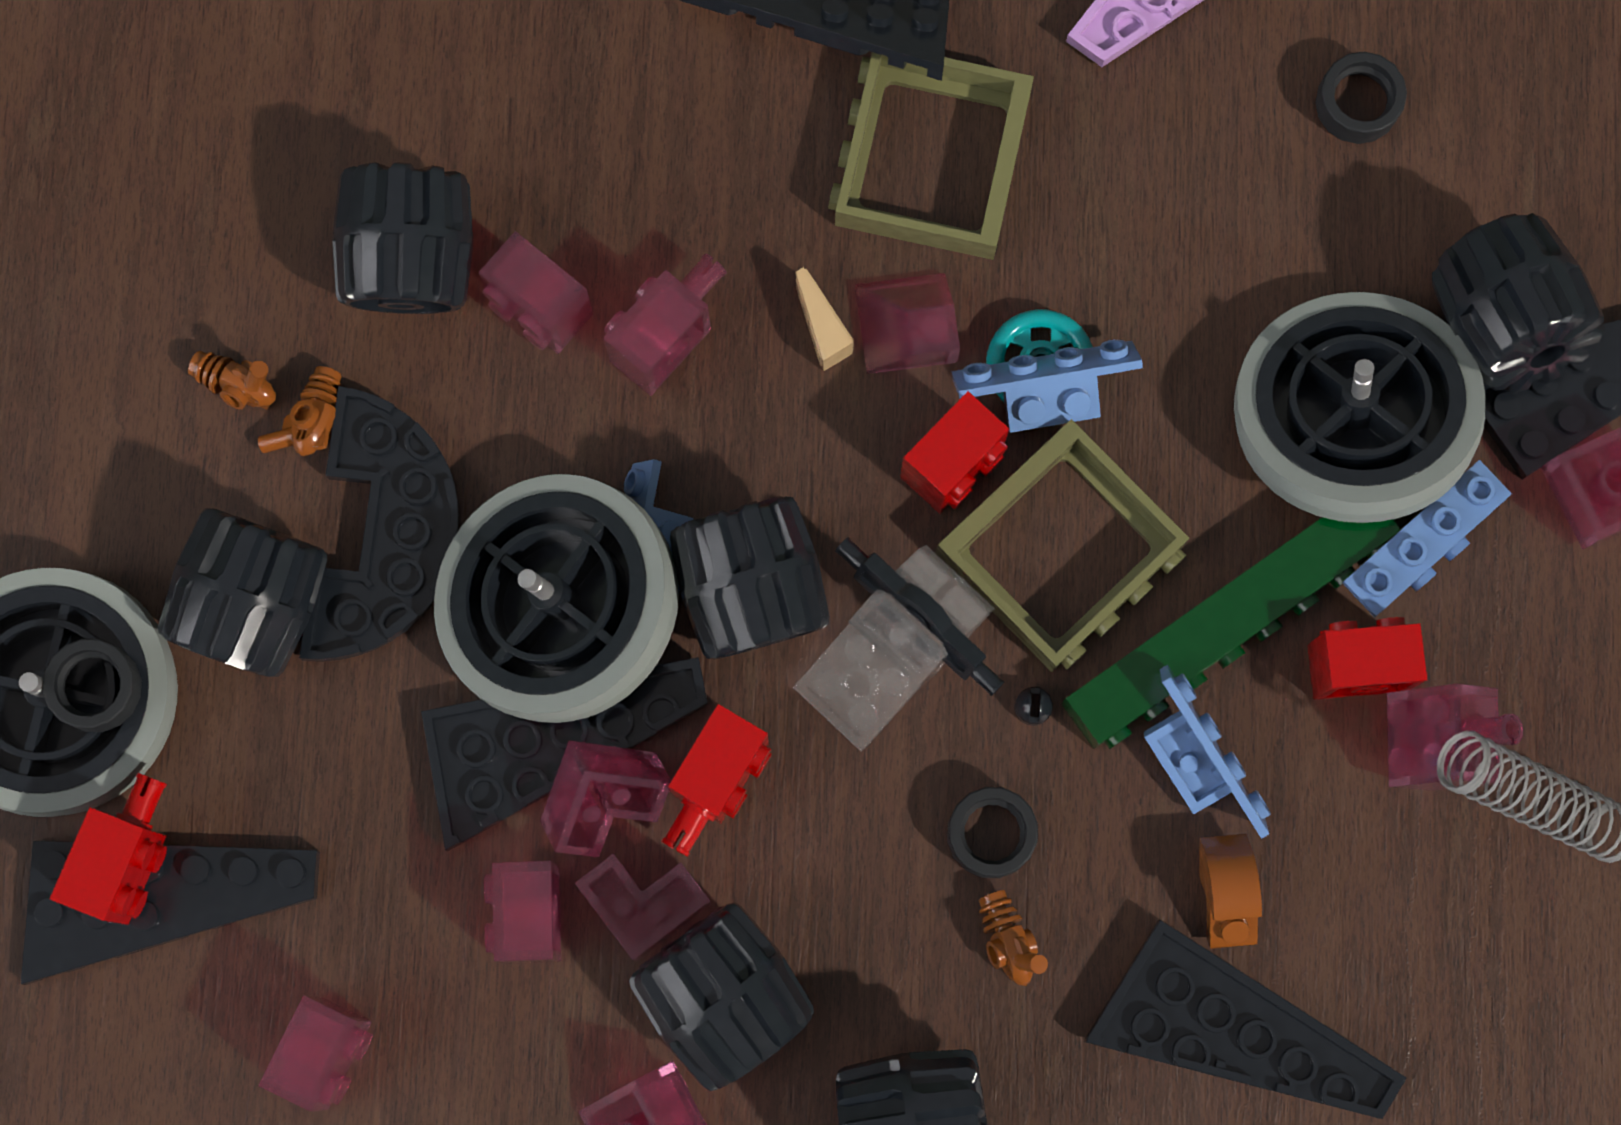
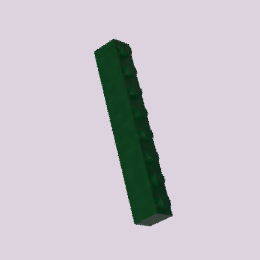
M1324 517L1320 518L1069 695L1061 705L1093 749H1096L1104 742L1109 749L1113 748L1132 734L1128 727L1129 724L1141 716L1148 723L1170 707L1166 701L1170 694L1162 683L1161 668L1168 665L1175 677L1183 673L1193 690H1195L1208 680L1203 673L1217 662L1224 669L1246 653L1241 647L1242 644L1254 636L1257 637L1260 643L1283 627L1278 620L1280 617L1292 609L1299 616L1320 601L1316 592L1328 583L1334 589L1343 585L1342 582L1356 571L1353 568L1355 564L1366 556L1368 559L1373 556L1401 529L1393 519L1381 522L1356 523L1331 520Z

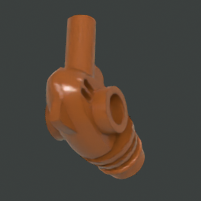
M200 350L194 354L189 363L188 374L194 377L197 383H203L212 393H220L222 400L235 409L242 410L248 405L268 410L270 405L276 400V393L273 387L265 380L268 374V366L263 361H254L252 363L244 360L241 364H238L231 357L215 355L213 352L206 353Z
M316 367L314 373L309 376V382L305 385V389L300 393L302 400L297 401L291 409L290 415L284 418L282 430L258 437V446L261 452L268 453L294 446L296 453L301 456H308L316 450L327 448L328 440L331 439L335 418L338 386H342L340 384L342 375L329 367Z
M1005 890L988 894L978 900L981 906L979 913L989 914L982 918V924L992 922V924L983 928L984 934L996 932L986 944L988 958L993 967L996 969L1002 968L1011 981L1018 985L1027 986L1031 982L1033 973L1042 974L1046 971L1048 961L1043 955L1037 954L1038 947L1033 933L1029 929L1023 930L1022 925H1014L1023 918L1019 914L1010 916L1017 912V909L1015 907L1006 908V906L1012 903V899L1007 897Z

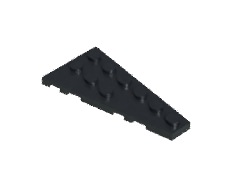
M33 841L21 985L31 984L44 978L82 969L88 965L126 956L203 931L217 929L247 918L268 914L317 899L320 851L164 845L167 847V853L163 864L157 873L151 872L144 891L148 892L145 906L136 919L131 918L129 925L102 921L50 900V896L74 842Z

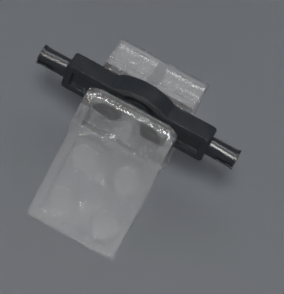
M849 537L837 547L835 552L857 570L854 574L855 580L871 596L848 621L847 627L793 688L861 752L866 749L927 680L934 677L945 664L963 680H967L971 676L990 696L997 692L1005 681L1000 679L983 663L986 655L968 639L995 608L927 545L920 547L895 571L875 552L870 556L866 555Z

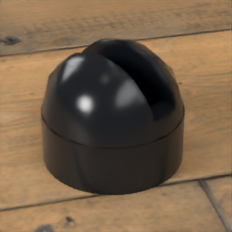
M1030 687L1023 690L1016 698L1014 705L1017 718L1029 726H1037L1044 723L1051 715L1053 709L1050 695L1038 687ZM1031 694L1039 695L1038 717L1030 716Z

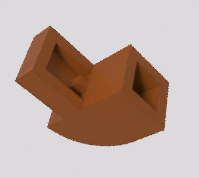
M1247 833L1199 838V877L1207 898V940L1210 949L1257 944L1258 917H1262V900L1257 864Z

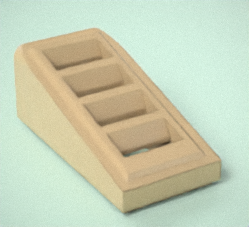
M803 267L796 271V290L819 364L823 371L852 354L853 339L807 268L804 269Z

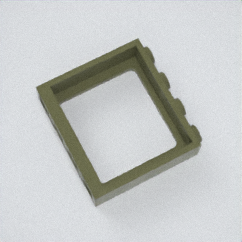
M872 52L871 58L863 56L858 75V83L865 84L862 99L853 98L848 119V125L855 126L852 142L843 140L838 167L845 168L842 184L833 183L828 209L835 210V226L994 260L1034 76L944 57L942 81L927 77L928 69L907 63L906 67L901 69L888 65L887 56ZM889 85H898L996 106L1005 110L1006 122L985 217L980 229L976 231L866 208L860 204V194L885 88Z
M1071 419L937 546L936 554L1021 642L1053 672L1060 664L1068 670L1087 651L1081 644L1093 632L1100 638L1120 620L1115 611L1127 600L1133 606L1136 605L1153 588L1148 580L1160 568L1168 574L1186 556L1181 548L1189 540V537ZM1067 462L1148 543L1150 551L1063 636L1053 638L970 554L969 548L1056 464Z

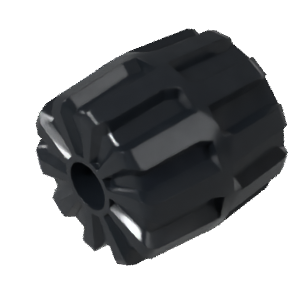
M376 162L358 165V167L352 166L344 169L339 177L332 237L335 292L338 301L348 307L360 310L397 314L447 313L456 311L464 306L467 300L473 252L470 185L467 182L466 176L457 171L444 172L443 167L435 165L415 169L411 163L406 162L393 163L391 167Z
M1514 213L1474 228L1446 249L1438 259L1439 265L1437 269L1432 272V287L1448 325L1455 336L1459 335L1477 362L1483 381L1495 391L1505 389L1511 393L1529 389L1535 380L1544 384L1555 380L1561 376L1563 367L1569 363L1581 364L1589 357L1586 351L1588 345L1598 343L1604 338V315L1583 269L1548 221L1540 215L1534 213L1516 215Z
M777 496L761 502L746 503L734 510L717 511L707 517L685 522L671 531L670 542L681 597L701 651L707 659H721L821 630L829 624L830 616L819 561L797 502L793 497Z
M205 508L200 513L174 568L158 624V634L169 642L213 660L255 674L279 677L284 672L311 617L326 567L327 553L320 547L215 508Z
M735 902L716 909L704 920H700L689 927L681 937L670 941L661 948L659 953L640 965L639 969L629 979L631 989L661 1039L698 1083L708 1091L723 1088L762 1064L801 1032L809 1023L814 1013L811 1001L782 953L743 907Z
M959 1049L900 1053L844 1066L837 1072L836 1100L839 1125H988L979 1065L975 1053L971 1050Z

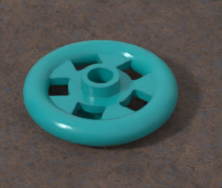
M1029 310L1008 319L996 331L988 347L986 364L992 365L1005 362V354L1010 344L1023 348L1020 355H1031L1034 357L1055 354L1059 347L1072 344L1074 348L1078 349L1092 348L1093 345L1083 328L1070 317L1052 310ZM1031 328H1050L1051 341L1037 340L1032 342ZM1003 392L996 393L998 397L1004 402Z

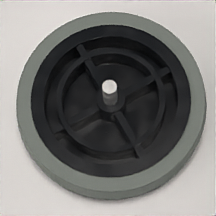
M1369 292L1337 293L1309 300L1293 307L1280 315L1260 333L1244 358L1238 376L1234 395L1235 422L1240 445L1254 472L1274 493L1301 510L1331 520L1356 523L1381 522L1403 517L1427 507L1448 492L1462 477L1477 450L1483 433L1485 389L1479 366L1459 335L1455 336L1451 327L1432 312L1409 301L1389 295Z
M569 474L546 475L524 480L504 489L483 503L461 526L447 549L440 566L434 596V618L440 646L449 665L459 679L480 699L504 713L527 720L550 723L575 721L598 714L630 695L652 672L668 645L674 629L679 600V584L674 558L664 535L653 519L637 502L623 492L598 480Z
M64 568L29 569L0 578V809L34 817H54L87 811L89 807L95 808L103 805L133 786L137 779V774L144 775L165 745L171 731L177 706L178 684L173 655L167 640L158 634V624L148 610L126 590L111 581L93 574ZM80 639H101L124 650L136 663L142 679L141 698L133 714L120 726L104 732H85L60 721L48 708L42 692L44 672L51 658L65 645ZM88 658L78 662L70 670L65 681V694L68 702L76 710L83 713H98L106 710L115 702L120 691V678L116 668L110 662L101 658Z

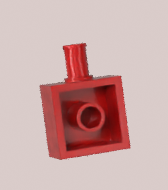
M719 704L716 706L668 786L672 795L680 799V803L684 806L665 838L663 837L662 843L673 849L682 833H685L676 850L688 857L690 850L708 820L711 822L715 820L721 824L726 815L733 819L735 818L748 795L746 794L747 790L743 786L750 775L758 778L771 758V748L767 747L769 744L767 732Z
M138 773L122 813L117 812L116 815L89 807L50 896V900L102 921L129 925L131 918L136 919L142 912L147 900L148 892L144 891L148 878L151 872H158L167 853V847L163 845L167 836L153 831V826L149 824L167 784Z

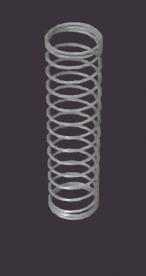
M1465 730L1456 733L1447 740L1441 749L1437 760V776L1440 783L1446 789L1456 794H1462L1469 800H1476L1482 806H1488L1493 811L1501 812L1505 817L1514 818L1518 823L1526 824L1531 829H1537L1542 834L1550 835L1554 840H1560L1568 846L1575 847L1578 851L1586 852L1597 860L1608 863L1621 860V851L1616 855L1605 857L1617 848L1620 843L1621 830L1618 839L1611 848L1601 853H1597L1595 850L1606 841L1611 832L1614 821L1613 809H1617L1621 817V803L1616 802L1610 797H1605L1600 792L1593 791L1588 786L1581 785L1576 780H1571L1563 774H1558L1551 768H1546L1538 762H1533L1528 757L1521 756L1516 751L1509 750L1502 744H1496L1490 738H1484L1476 731ZM1468 736L1475 737L1460 745L1451 756L1447 766V778H1445L1444 762L1451 747L1462 738ZM1480 741L1482 746L1474 750L1462 766L1459 786H1454L1450 777L1454 758L1461 749L1470 743ZM1490 748H1495L1496 751L1491 753ZM1483 750V760L1476 768L1472 780L1463 785V773L1468 762L1475 754ZM1503 754H1507L1508 757L1503 759ZM1498 755L1499 763L1496 764L1488 775L1484 786V794L1478 796L1476 789L1483 783L1489 772L1491 758ZM1515 760H1520L1521 763L1516 765ZM1511 761L1512 768L1501 779L1504 763ZM1528 765L1532 766L1533 769L1528 771ZM1500 767L1498 778L1493 787L1488 790L1492 775ZM1523 767L1524 774L1514 784L1516 770ZM1540 771L1544 772L1545 775L1540 776ZM1512 773L1510 785L1500 797L1504 781ZM1536 773L1537 779L1527 789L1529 775ZM1525 778L1523 790L1518 799L1513 802L1515 790ZM1548 779L1549 785L1540 793L1541 781ZM1500 782L1496 800L1490 802L1488 795L1496 789ZM1537 784L1535 796L1530 805L1525 808L1527 796ZM1560 784L1561 791L1552 799L1553 787ZM1550 789L1548 801L1543 810L1537 815L1540 799ZM1511 790L1509 806L1503 808L1501 801L1508 796ZM1572 790L1573 796L1564 804L1565 792ZM1562 795L1558 811L1549 820V812L1553 803ZM1584 796L1585 802L1577 808L1578 797ZM1522 799L1521 812L1515 813L1513 807ZM1574 800L1570 817L1560 827L1564 810ZM1596 802L1597 807L1589 813V803ZM1586 806L1583 821L1579 828L1572 833V825L1576 815ZM1533 807V818L1527 819L1525 814ZM1609 811L1610 821L1608 830L1603 839L1593 846L1592 837L1599 827L1601 816ZM1545 813V823L1539 825L1538 819ZM1557 819V829L1551 831L1550 825ZM1590 819V821H1589V823H1588V826H1587L1586 833H1585L1586 838L1584 839V830H1585V827H1586V825H1587L1588 820ZM1569 825L1568 835L1563 836L1561 831ZM1580 832V841L1575 842L1573 837Z

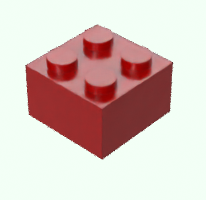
M967 391L903 457L900 478L939 514L948 506L956 510L972 493L973 489L971 487L976 482L975 478L981 472L985 477L989 476L1005 458L1003 454L1008 448L1005 441L1009 428Z
M1405 617L1376 620L1375 626L1358 628L1357 621L1329 624V629L1320 631V635L1307 645L1314 700L1405 693L1427 681L1421 623L1405 624Z

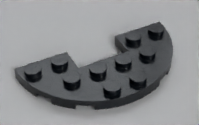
M338 386L336 412L332 426L325 476L329 480L371 484L359 571L325 568L311 617L302 635L299 659L302 661L324 662L356 657L376 650L393 641L412 627L434 603L440 566L447 549L461 527L460 503L451 470L430 435L418 422H415L389 401L364 391Z

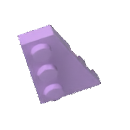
M1095 0L1070 31L1066 42L1103 67L1204 0Z

